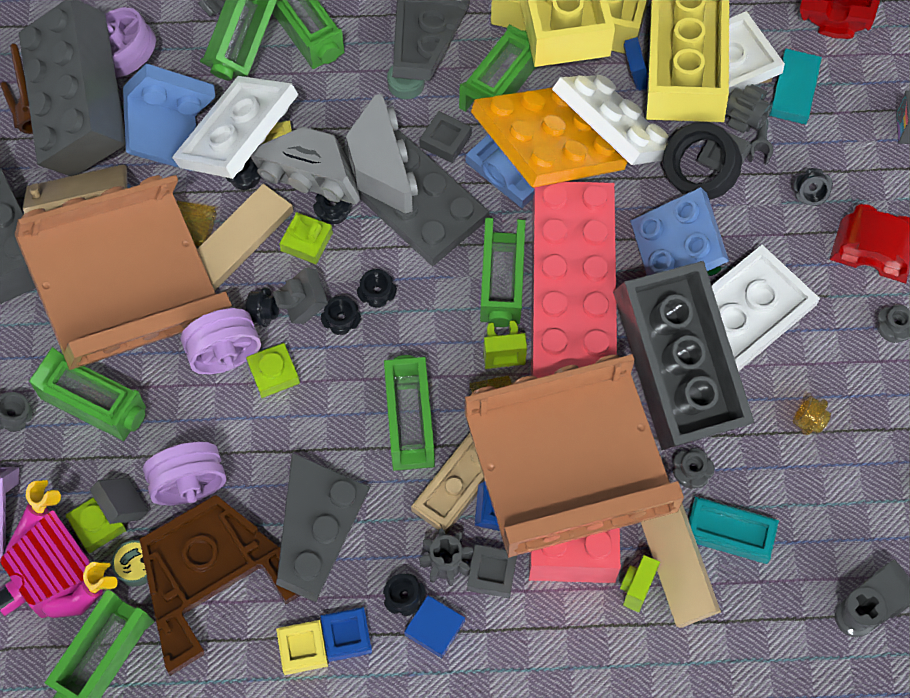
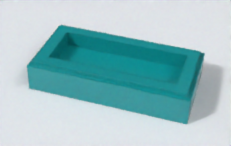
M785 48L782 61L785 63L782 74L778 75L769 116L807 124L822 57Z
M699 497L694 498L689 516V523L698 545L764 564L769 563L779 520Z

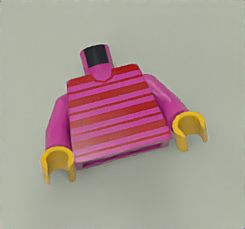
M48 480L33 481L28 485L26 489L28 505L5 549L6 553L0 559L1 565L11 578V581L0 588V612L4 616H7L25 602L28 603L40 618L48 616L51 618L81 616L101 596L103 589H114L118 585L116 577H104V572L110 567V563L90 562L54 510L48 513L46 506L56 505L61 500V494L58 490H49L44 495Z

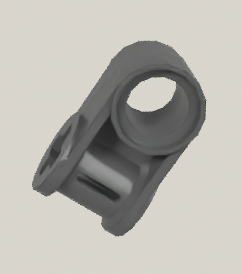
M895 559L880 568L864 581L862 585L853 590L837 607L835 620L839 629L848 636L863 637L889 618H894L910 606L909 575ZM860 608L865 612L862 616H859L856 612Z

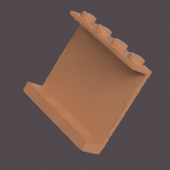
M160 175L152 176L143 180L138 186L127 189L123 186L112 187L104 191L99 197L88 200L84 197L73 198L65 202L60 208L46 211L44 208L34 209L25 213L21 219H18L15 238L69 370L181 334L191 322L203 315L232 307L226 291L219 294L215 293L175 200L173 191L178 182L176 175L162 178Z
M633 354L623 357L608 355L597 360L595 364L580 368L577 365H568L558 369L552 375L541 378L525 376L516 380L512 385L495 389L493 386L482 387L475 390L470 396L465 397L464 414L508 558L679 511L684 496L679 482L670 483L631 376L635 360Z

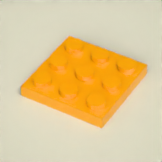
M552 88L474 100L471 113L532 188L625 170L628 161L561 99Z

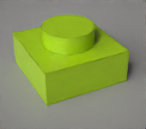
M285 343L246 357L261 398L300 384Z
M94 497L65 514L89 554L127 531L122 523L110 524Z
M643 555L638 568L632 565L629 566L620 587L621 590L628 592L623 606L640 612L660 561Z

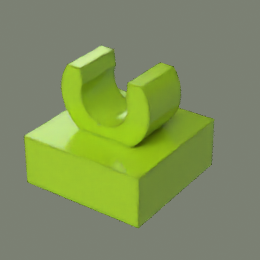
M296 212L279 243L280 249L284 253L317 265L333 234L332 225Z
M510 321L509 334L501 336L495 333L494 323H488L487 335L484 337L483 345L485 369L525 365L527 355L525 333L518 334L517 323Z

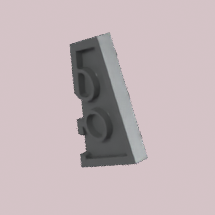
M397 0L392 77L430 81L469 9L470 0Z
M292 453L276 585L317 602L370 489L369 486Z

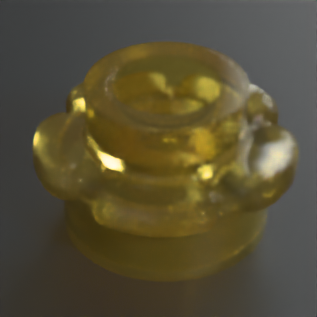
M809 396L801 404L794 416L793 424L802 429L803 435L807 436L812 432L819 434L826 427L831 417V413L826 410L828 401L825 399L819 401L813 396Z

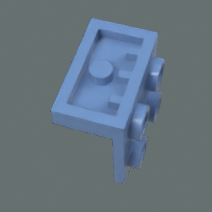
M146 63L123 86L126 152L130 155L179 168L172 156L196 128L195 116L215 98L214 85Z

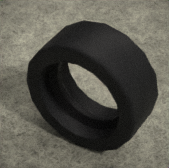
M695 122L682 127L670 138L664 150L663 166L666 176L683 195L701 187L707 192L709 200L720 197L735 185L741 173L742 156L737 143L722 127L710 122ZM701 140H712L718 143L723 148L725 154V164L721 172L714 179L705 183H694L687 180L680 167L681 158L685 151L693 143Z

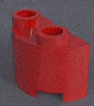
M802 0L799 9L804 21L809 18L811 22L819 26L818 33L836 39H851L854 37L855 32L865 28L868 31L871 29L880 0Z
M867 204L857 205L853 213L847 214L840 221L829 260L854 268L861 265L871 266L879 271V276L906 284L910 272V217H896L889 213L879 212L875 207Z

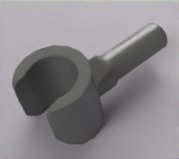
M768 119L758 130L757 138L752 143V148L747 155L749 162H752L755 151H761L765 154V165L771 159L773 146L767 140Z

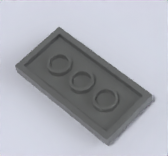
M400 130L394 131L396 140L403 139L407 151L408 162L403 163L406 173L413 172L417 184L418 195L412 196L413 212L403 213L358 190L360 200L433 267L485 223V218H489V211ZM346 145L342 149L348 158V151Z

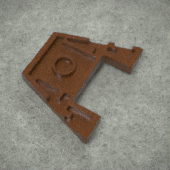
M217 495L212 496L139 539L164 664L169 676L205 655L202 646L183 617L188 611L258 569L264 570L285 605L300 596L276 585L280 547L259 532L255 525Z

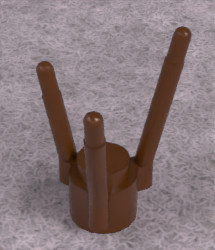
M12 43L10 49L20 93L18 103H16L7 82H1L0 86L12 113L14 127L23 133L33 134L22 61L17 44Z

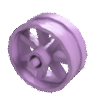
M123 7L111 10L105 14L116 78L126 76L138 70L148 61L156 44L155 34L150 26L145 23L141 14L133 8Z
M236 308L217 310L203 315L191 322L183 330L180 337L191 369L198 374L211 375L237 368L247 362L246 357L258 353L261 347L260 338L254 329L250 313Z
M209 442L184 443L167 448L148 459L143 466V472L147 483H149L148 491L152 502L168 506L194 503L223 487L227 478L224 468L220 464L221 458L217 446Z

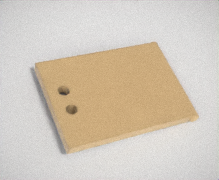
M118 165L27 186L23 205L24 214L38 208H44L46 211L60 208L68 200L77 197H84L86 200L99 197L104 191L116 186H123L127 189V166Z

